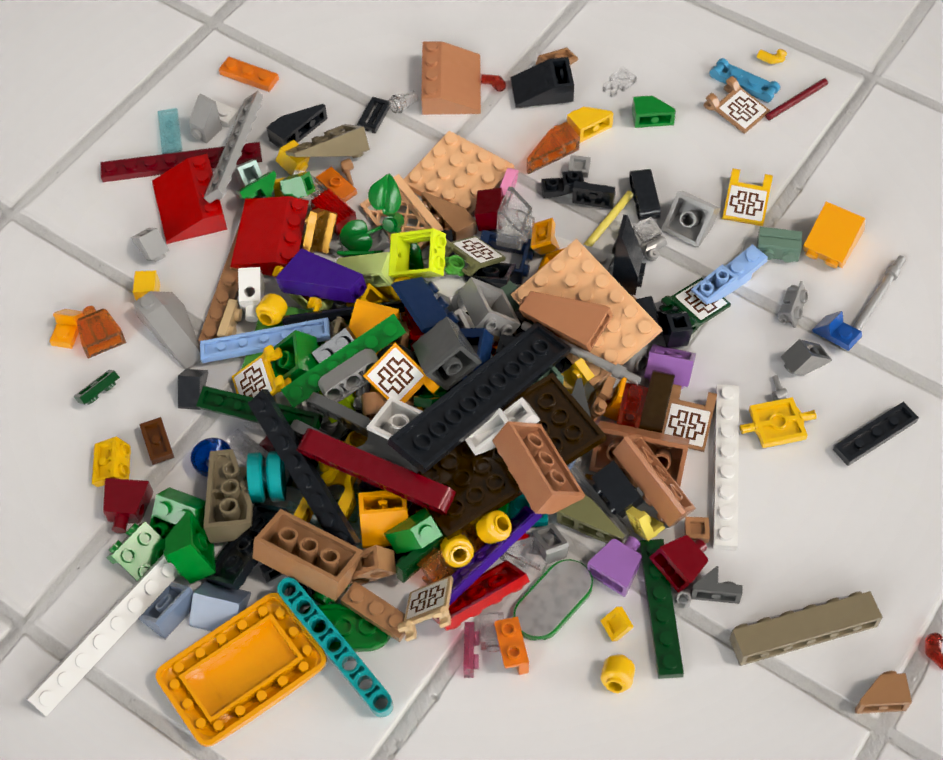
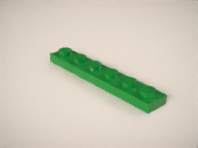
M392 314L283 387L281 391L291 406L296 407L307 400L313 392L317 393L320 391L318 381L322 376L364 349H372L377 353L405 334L406 330L396 315Z

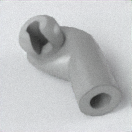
M664 236L646 244L644 255L647 260L655 261L658 258V249L667 245Z

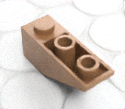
M427 192L421 193L422 203L443 227V230H452L453 241L477 234V222L464 207Z

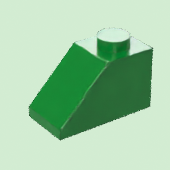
M654 96L633 97L632 116L635 128L674 125L675 108Z
M425 508L384 533L396 554L421 549L442 536L433 518Z

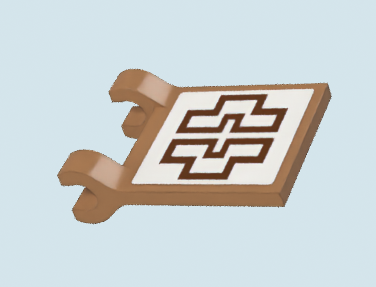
M731 76L726 80L728 84L723 88L729 94L719 102L717 96L710 93L706 97L708 101L704 103V107L708 110L716 111L745 134L763 119L770 110L741 88L737 79Z
M673 384L662 433L690 439L688 449L704 452L717 394L708 392L706 405H700L680 400L682 386Z

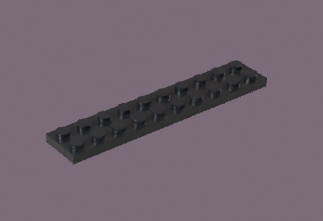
M536 322L391 436L388 440V445L424 474L490 420L499 408L503 409L570 354L572 348L542 324Z

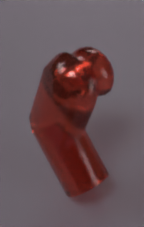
M931 633L925 640V654L943 670V653H941L943 637L939 633Z

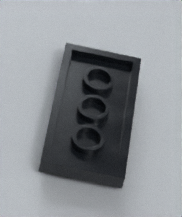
M260 503L254 504L252 526L236 540L227 542L215 560L216 573L204 579L214 585L239 590L252 569L259 562L253 558L254 538L280 509L288 513L290 512L283 507Z

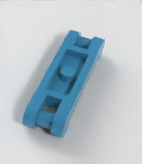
M720 58L716 66L709 72L712 78L728 84L726 80L733 76L737 79L741 88L751 96L764 102H771L774 94L780 90L778 82H769L729 64L724 58Z

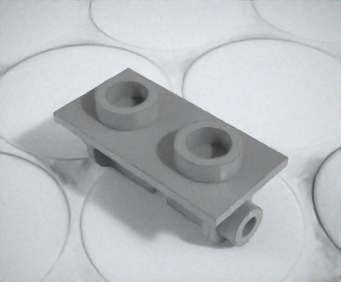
M800 281L799 286L791 285L787 288L783 300L787 304H782L778 313L781 323L791 321L794 328H796L798 320L802 318L804 303L808 301V291L805 290L802 281Z

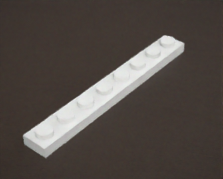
M717 384L715 403L713 549L736 551L738 547L739 386Z
M164 554L26 698L44 716H47L179 575L176 567L172 563L167 562Z

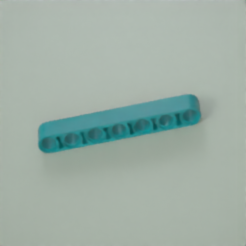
M294 578L282 579L278 584L277 590L283 602L320 645L327 657L369 709L378 717L390 715L393 710V701L387 690ZM287 588H296L295 593L293 595H284V592ZM302 606H311V609L308 613H299V609ZM323 623L326 625L323 632H314V627L317 624ZM340 642L341 647L339 650L334 652L329 650L331 643ZM350 660L357 662L353 670L348 671L344 669L346 662ZM364 679L372 681V686L367 690L359 688L361 681ZM380 698L388 700L387 706L383 709L375 707V702Z

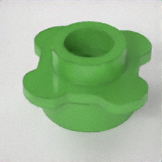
M457 255L445 257L446 268L444 271L447 274L461 277L465 275L462 272L465 266L463 258Z

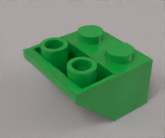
M169 487L156 494L150 526L165 540L185 512L191 511L204 527L206 500Z

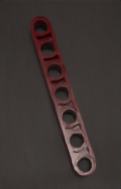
M307 428L297 448V451L304 456L442 515L447 514L456 495L453 489L311 428Z

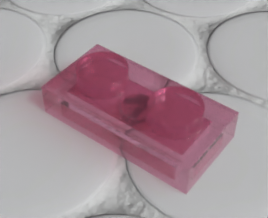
M465 622L464 678H474V669H479V654H474L475 646H479L480 631H475V622Z

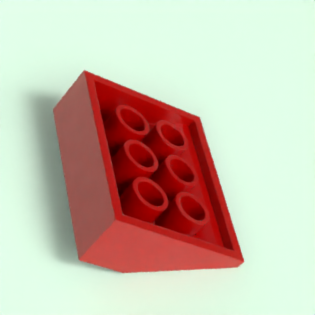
M208 154L187 158L152 180L167 244L227 230L220 200L216 199L209 203L204 199L213 176Z
M292 196L245 199L230 267L236 269L260 267L263 275L277 277L272 275L275 267H285L300 250L309 200Z

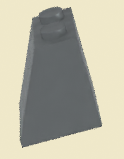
M447 316L412 345L424 374L446 391L482 363L457 324Z

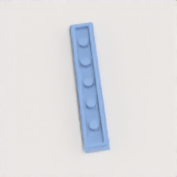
M327 317L200 341V358L202 363L261 353L265 347L269 345L274 347L295 330L317 337V342L330 340V322Z

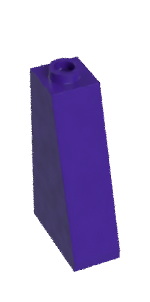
M302 248L276 277L279 288L283 293L355 303L356 299L362 296L367 289L363 274Z

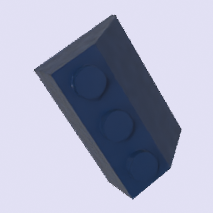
M423 277L394 282L391 285L424 334L446 316L455 324L460 321L453 311L449 312L447 309L449 307L448 302L443 296L439 297L437 294L439 289L432 281L428 283Z

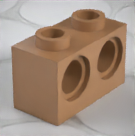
M378 545L363 549V555L349 584L353 585L356 581L360 585H364L396 574L394 550Z

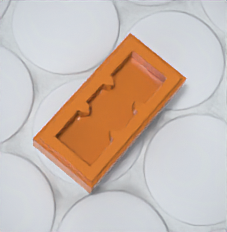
M333 167L316 176V182L325 190L330 188L344 202L357 195V189Z

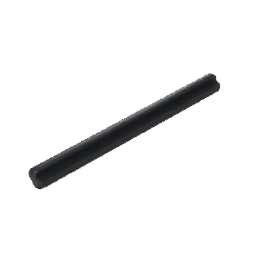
M401 300L376 303L399 309V313L405 312V306ZM354 306L286 315L282 318L283 326L327 317L329 322H333L336 317L349 320L351 319Z

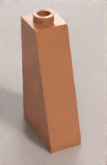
M530 291L527 296L523 297L519 305V311L524 318L534 323L539 322L552 333L588 352H591L613 317L611 309L605 305Z

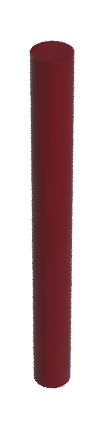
M826 78L821 79L766 113L767 120H772L828 85V80Z

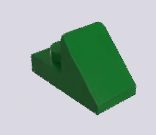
M275 171L267 172L236 191L239 198H254L258 195V190L263 198L272 197L276 179Z

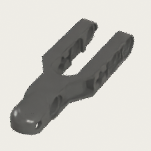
M313 392L310 395L306 404L323 413L324 417H331L343 423L344 427L368 438L363 445L356 448L412 472H419L417 468L388 445V439L367 430V426L370 423L368 417L318 393ZM293 420L290 425L299 441L302 440L307 428L326 434L299 420Z

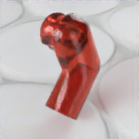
M482 74L481 84H491L499 92L505 90L506 82L500 75Z

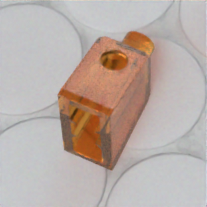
M87 306L83 309L84 316L77 319V326L81 345L88 359L126 343L121 328L106 309L96 311L94 306Z

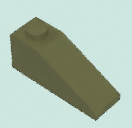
M586 494L582 500L557 512V522L605 543H609L612 539H617L624 543L625 535Z

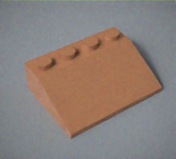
M422 41V115L481 114L480 54L443 41Z

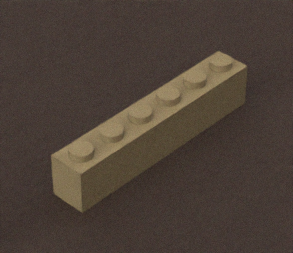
M858 591L844 599L833 598L819 606H816V604L808 605L798 612L786 611L780 617L773 619L765 617L758 620L755 624H740L732 630L729 640L739 665L742 666L876 628L883 617L871 591L865 593Z

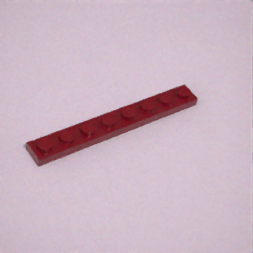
M260 142L246 143L241 150L242 155L237 160L236 165L250 160H256L257 163L262 162ZM225 146L101 162L102 182L162 175L187 158L208 154L211 168H216Z

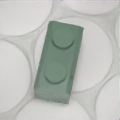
M760 227L756 247L768 257L767 260L779 259L787 263L798 262L802 248V231Z

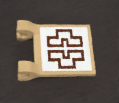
M452 576L410 592L404 622L398 624V631H405L406 642L417 637L415 624L438 617L440 628L451 624L449 603L454 580Z

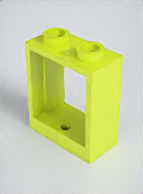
M431 228L391 234L388 276L395 279L398 277L430 278L444 276L446 233ZM430 241L429 268L409 270L410 243Z

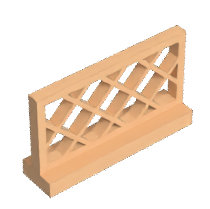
M400 174L393 177L400 191L401 205L407 206L406 213H400L404 217V225L400 228L401 232L431 228L442 231L443 227ZM368 198L360 203V206L375 226L378 227L382 225L379 223L380 217H387L388 215H384L382 210H369L368 207L371 203ZM408 218L417 219V226H407ZM387 232L389 240L391 242L390 232ZM430 241L418 242L417 244L422 250L430 245Z

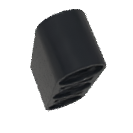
M651 169L630 171L629 181L631 191L634 194L633 200L638 220L660 219V203Z

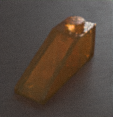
M567 121L550 129L528 156V174L579 150L580 136Z

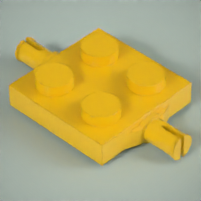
M793 397L750 405L749 413L752 423L740 424L739 427L741 434L754 431L759 437L762 448L806 440L808 434L804 427V421L815 420L817 415L815 410L801 412L796 406Z

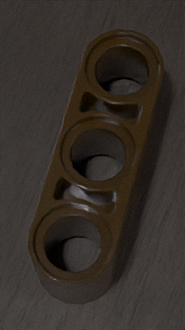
M656 370L652 371L639 429L662 433L675 378L674 374Z

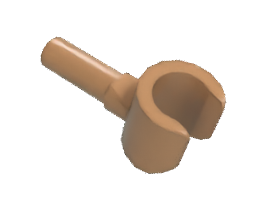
M347 158L341 161V171L345 173L347 181L353 186L354 183L350 170L354 169V165L351 159Z

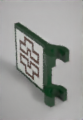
M702 277L674 295L662 298L661 302L663 305L659 307L661 311L671 310L675 306L679 310L687 312L693 328L692 334L702 324L731 306V303L724 297L707 305L699 299L691 289L703 280Z

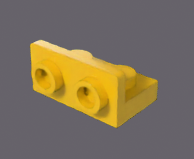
M115 436L94 445L93 485L96 487L105 485V478L129 479L131 446Z

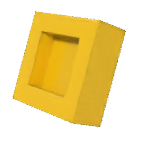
M615 607L600 620L612 641H618L634 627L622 607Z

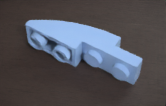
M752 244L726 266L723 264L693 287L691 291L706 305L718 301L752 278V274L767 262L768 257Z

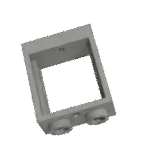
M471 277L458 292L475 328H485L491 334L500 337L501 334L511 336L521 325L503 289Z

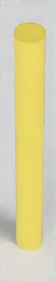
M628 190L583 245L592 247L634 196L631 191Z

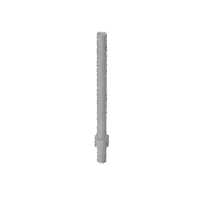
M899 255L894 264L888 267L883 281L853 325L854 328L861 331L892 281L896 280L899 276L900 269L906 261L904 256Z
M524 321L521 329L526 331L532 324ZM561 339L572 348L570 353L612 373L613 377L620 380L625 377L627 381L639 385L641 377L627 371L626 367L620 364L615 365Z

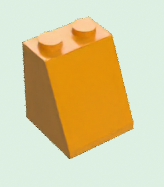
M826 201L803 245V251L806 252V256L817 260V258L824 260L825 264L832 268H837V266L843 268L864 232L865 218Z
M356 299L349 328L355 337L358 338L392 314H395L398 320L401 321L399 309Z

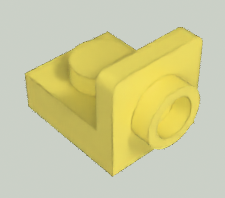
M633 506L625 511L634 532L647 541L656 537L658 533L665 529L662 522L654 517H649L645 511H640Z

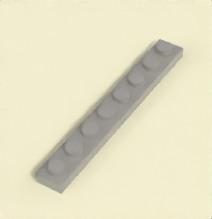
M259 91L247 97L242 104L205 193L204 199L209 203L216 199H222L227 192V185L232 180L231 175L237 167V160L242 155L241 150L247 142V135L251 132V125L257 118L256 113L261 107L260 103L263 95Z

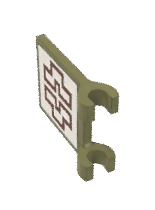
M477 236L453 242L446 239L445 257L454 252L469 264L468 267L462 270L467 276H472L480 268L503 262L506 259L505 256Z

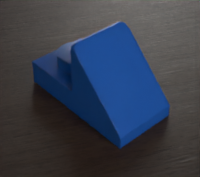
M842 311L826 315L812 329L813 333L848 351L862 338V331L843 322Z

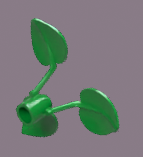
M390 173L376 181L368 192V198L372 207L376 210H382V213L388 216L383 219L382 225L369 231L367 224L363 220L355 219L348 222L340 232V241L349 251H369L373 244L369 234L383 228L390 233L401 232L400 228L404 225V217L397 212L401 206V195L397 183ZM410 243L409 269H423L421 249L417 243Z

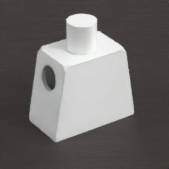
M260 267L238 268L239 304L243 314H245V320L256 322L258 321L256 307L265 296L266 290Z

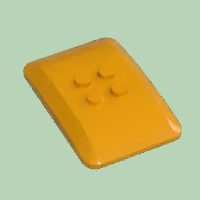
M270 593L162 664L156 671V680L196 741L202 746L209 747L242 728L306 683L325 667L327 657L324 650L283 602L279 593Z

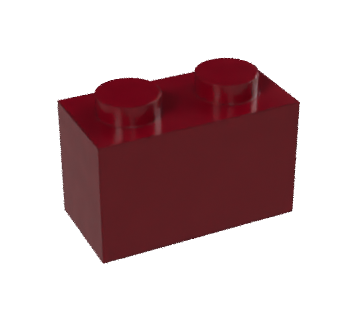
M502 187L477 191L475 218L479 231L503 228L504 220H507L506 208L508 207L507 195H503Z

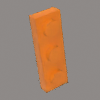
M228 57L219 68V73L222 76L268 92L271 91L279 80L277 73Z

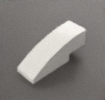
M521 397L505 411L499 408L490 420L465 439L473 453L478 455L496 448L492 440L507 421L538 423L540 421L539 417L529 403Z

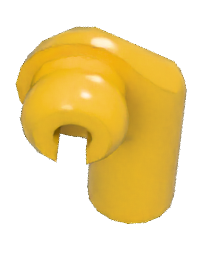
M760 49L757 58L768 64L782 63L786 59L787 52L783 49H778L776 54H770Z

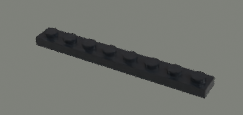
M262 389L247 404L323 530L356 547L361 543L360 539L311 459L297 451L300 441L269 390Z

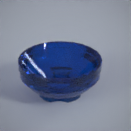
M207 438L200 441L191 452L190 458L193 468L200 475L208 477L209 467L207 465L210 451L231 449L230 445L219 438Z

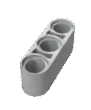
M364 349L322 376L318 381V386L323 396L335 402H340L369 383L363 375L379 360L376 353L372 349Z

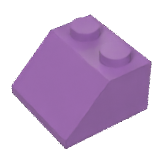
M653 344L649 353L644 378H648L650 382L652 371H661L674 374L673 384L682 386L681 389L684 386L688 387L696 353Z

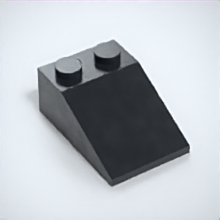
M623 214L617 237L612 276L630 295H636L637 287H642L646 263H642L643 252L629 217Z

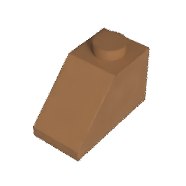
M896 671L882 673L855 708L856 714L907 711L912 700L906 673L897 674Z

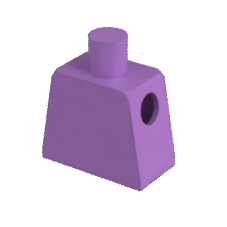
M629 536L624 544L617 539H612L588 562L587 569L591 572L593 578L625 597L641 564L642 556L636 552L641 543L632 536Z

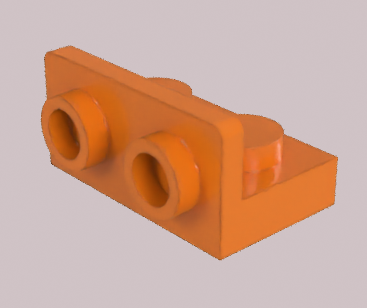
M518 616L495 621L494 626L504 668L517 667L519 675L529 673V660Z

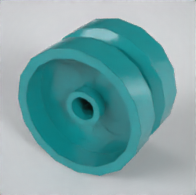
M269 451L266 457V464L261 452L248 453L247 485L252 504L264 503L266 501L267 488L269 497L273 502L286 500L285 465L276 451Z

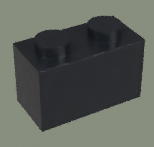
M614 460L591 477L595 482L592 485L600 497L604 495L609 502L606 503V506L613 515L618 513L623 518L627 515L625 511L632 506L637 508L645 502Z

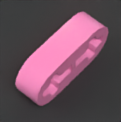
M507 168L500 185L503 195H507L508 203L518 179V170Z

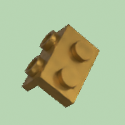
M317 208L307 214L305 219V225H307L306 233L303 234L301 239L302 249L311 253L315 251L329 253L331 249L329 243L333 239L337 213Z

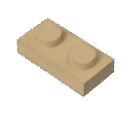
M228 300L217 332L218 338L236 334L237 323L242 319V309L239 307L238 300Z

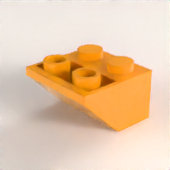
M388 491L358 493L362 547L369 548L375 545L381 547L391 546L384 533L408 518L407 500Z

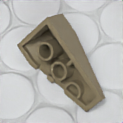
M343 124L324 132V136L311 138L312 143H301L287 150L286 155L293 157L352 156V158L363 156V152L370 150L363 126Z
M233 449L210 451L203 528L210 543L230 542L236 540L252 526L253 504Z

